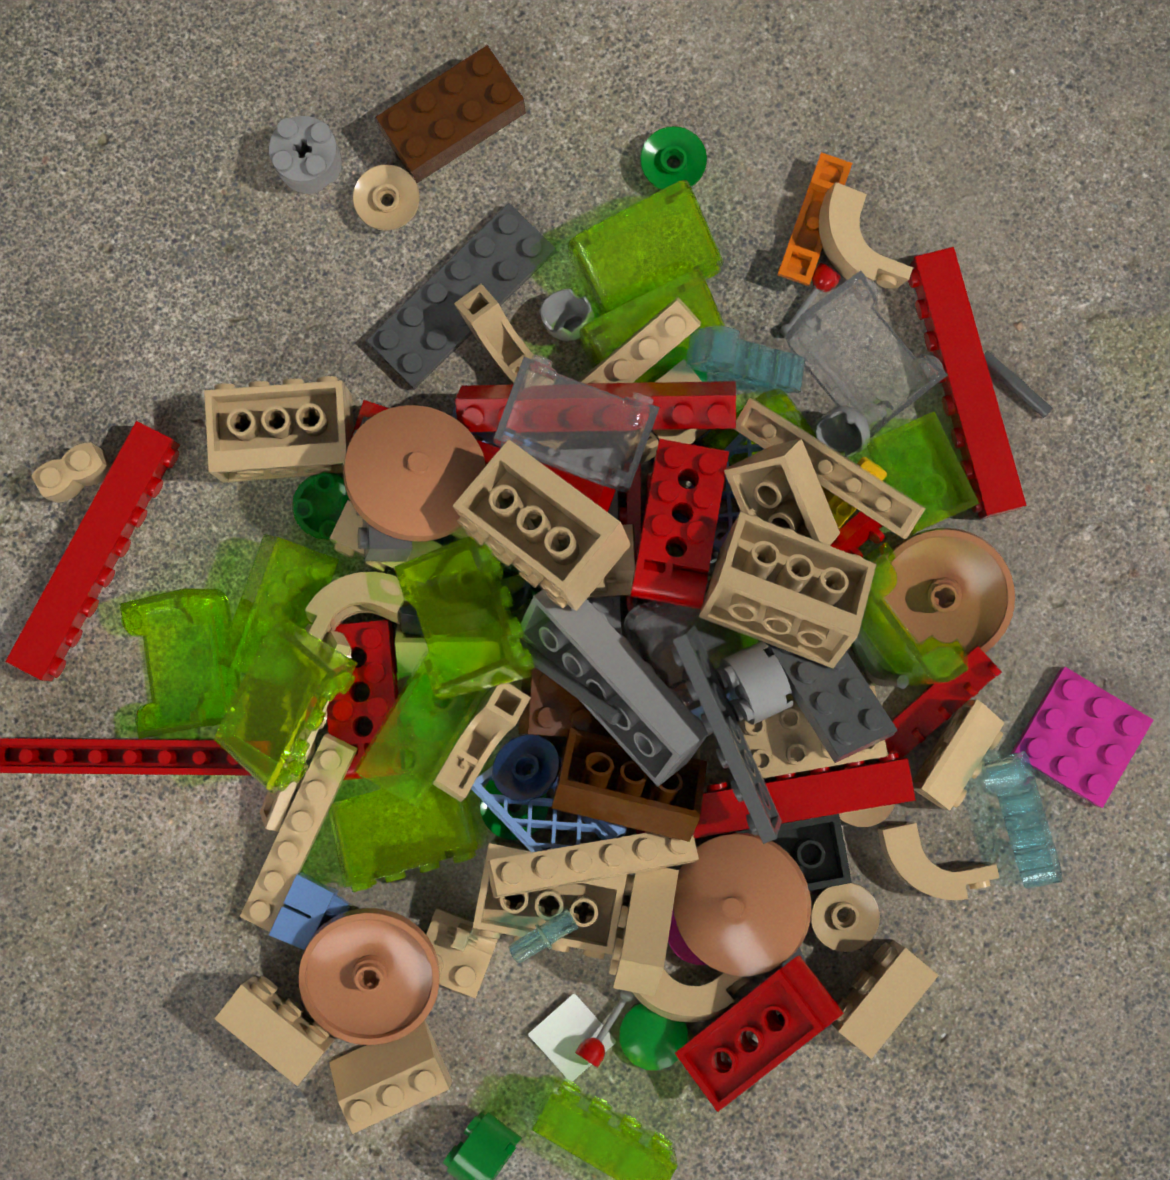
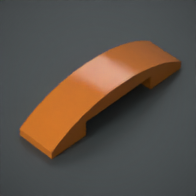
M821 152L780 265L778 276L806 286L810 285L822 250L819 234V215L825 193L835 182L845 185L853 163Z

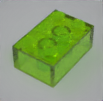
M935 411L872 439L866 446L873 462L887 472V476L883 481L926 508L909 534V537L979 504Z

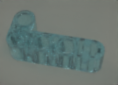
M710 326L697 329L690 334L686 367L779 392H801L806 358L739 339L740 331L730 327Z
M1021 751L987 760L982 764L983 779L989 793L997 794L1024 887L1032 889L1061 883L1063 877L1060 862L1027 753Z

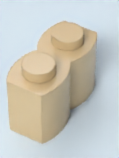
M82 443L68 450L62 459L51 460L42 464L34 471L31 477L42 497L55 503H60L77 496L84 486H92L104 481L112 465L103 449L93 443Z

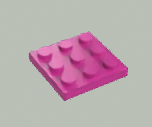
M1061 667L1010 754L1095 806L1103 808L1154 720L1067 667Z

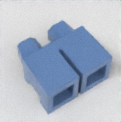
M304 872L298 873L285 898V905L281 907L269 936L305 950L311 937L324 924L327 916L333 918L350 911L352 904L337 895L339 890L316 881L314 877Z

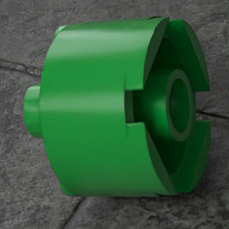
M480 1112L478 1116L473 1118L463 1133L468 1137L465 1143L460 1141L457 1146L455 1145L443 1161V1164L448 1167L446 1172L457 1180H494L517 1148L516 1145L522 1140V1137L490 1112L486 1115Z

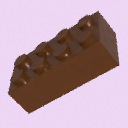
M486 45L375 118L381 133L407 172L414 178L416 183H419L526 114L523 96L489 46Z
M523 665L521 691L531 698L519 718L518 734L568 737L570 728L613 738L579 699L534 665ZM655 672L666 685L667 673Z
M570 728L562 753L551 808L690 842L700 819L707 761L691 758L684 767L657 787L614 738Z

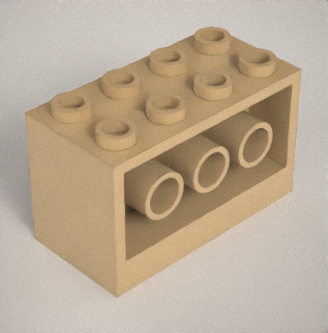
M323 376L318 377L317 382L303 383L302 379L283 380V385L269 386V382L254 381L248 383L249 387L235 388L234 384H217L214 386V390H204L208 471L223 483L309 477L321 472L343 474L345 456L352 439L354 422L352 394L342 380L338 381L337 377ZM316 420H319L315 426L311 427Z
M509 439L453 505V508L460 516L457 522L467 530L465 533L480 546L485 543L493 550L492 554L509 567L512 563L520 571L519 575L532 586L537 587L540 583V586L548 592L546 595L561 608L568 605L577 611L631 545L619 520Z
M740 512L720 548L699 617L834 668L858 637L876 564L865 560L859 555L849 554L833 548L825 542L815 541L797 534L791 529L782 528L763 521L758 516Z
M875 685L870 686L871 690L876 696ZM795 699L793 700L792 707L754 725H750L745 719L738 721L763 778L888 756L886 743L883 740L834 763Z
M494 839L489 843L472 927L480 929L479 935L500 939L502 934L515 936L514 942L525 945H535L536 940L548 942L549 949L561 952H569L570 947L583 949V955L598 959H604L605 954H613L627 875L522 893L521 895L525 897V900L522 899L517 904L513 903L512 898L508 896L493 897L486 863L491 859L531 852L525 845ZM548 895L554 896V900L559 902L560 905L554 906L552 910L545 909V904L541 903V899H546ZM582 902L589 903V908L594 909L592 913H587L585 917L580 916L579 911L574 909L575 906H581Z

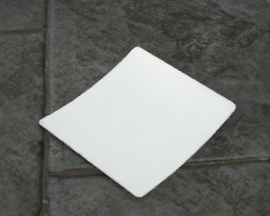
M572 994L538 1024L528 1036L547 1055L569 1082H573L592 1065L575 1053L576 1049L585 1039L596 1038L603 1025L577 995ZM609 1032L602 1041L605 1052L616 1043V1040Z

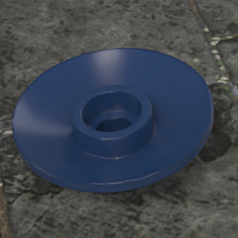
M523 735L512 739L501 748L493 763L492 775L497 789L505 797L514 801H530L542 796L553 786L560 770L559 754L550 741L538 735ZM535 769L531 775L526 776L528 770Z

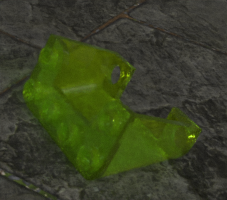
M467 536L394 566L403 597L416 609L431 657V659L424 661L433 694L440 700H445L531 677L530 670L535 668L529 650L522 647L520 638L524 636V632L518 618L512 617L509 607L514 605L513 599L507 586L502 587L499 576L503 575L502 566L499 560L492 556L486 544L480 546L473 537Z
M288 619L276 623L262 641L215 734V742L271 794L279 790L283 792L292 782L298 783L306 773L308 765L305 763V754L310 746L307 739L311 732H315L322 724L326 716L323 709L327 701H332L339 692L345 694L353 684L355 676L352 672L357 662Z
M436 774L332 803L328 813L344 888L351 886L353 893L373 887V885L377 884L376 879L385 877L386 883L406 878L405 871L419 867L420 873L440 868L439 861L453 858L454 864L473 859L474 856H477L475 850L482 847V842L469 795L467 794L462 802L458 801L431 784Z

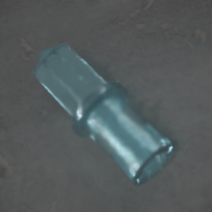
M566 908L544 924H535L536 929L510 944L508 948L513 959L517 963H522L546 947L549 950L552 949L551 944L572 931L579 929Z

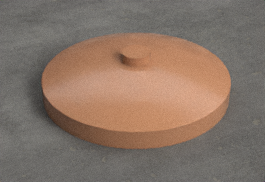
M406 405L384 410L372 416L360 426L347 448L343 475L345 489L353 507L369 525L393 538L406 541H430L445 537L462 527L457 522L460 516L453 508V505L485 468L486 464L478 442L471 432L458 420L437 409L418 405Z
M935 528L919 532L907 538L889 554L878 575L875 588V606L883 630L899 649L923 662L953 665L976 645L986 653L1001 639L1013 616L1015 588L1007 563L989 542L965 530Z
M729 833L701 844L696 848L699 860L683 864L678 872L673 904L678 929L688 947L710 967L735 976L763 974L786 962L801 946L807 934L811 918L810 892L804 874L798 864L778 844L773 841L763 844L759 835L754 836L750 833Z
M377 908L347 911L323 924L308 942L299 967V990L302 1001L310 1016L329 1034L346 1042L360 1045H379L393 1042L414 1031L422 1024L432 1010L437 998L440 981L438 957L426 934L415 923L404 916Z

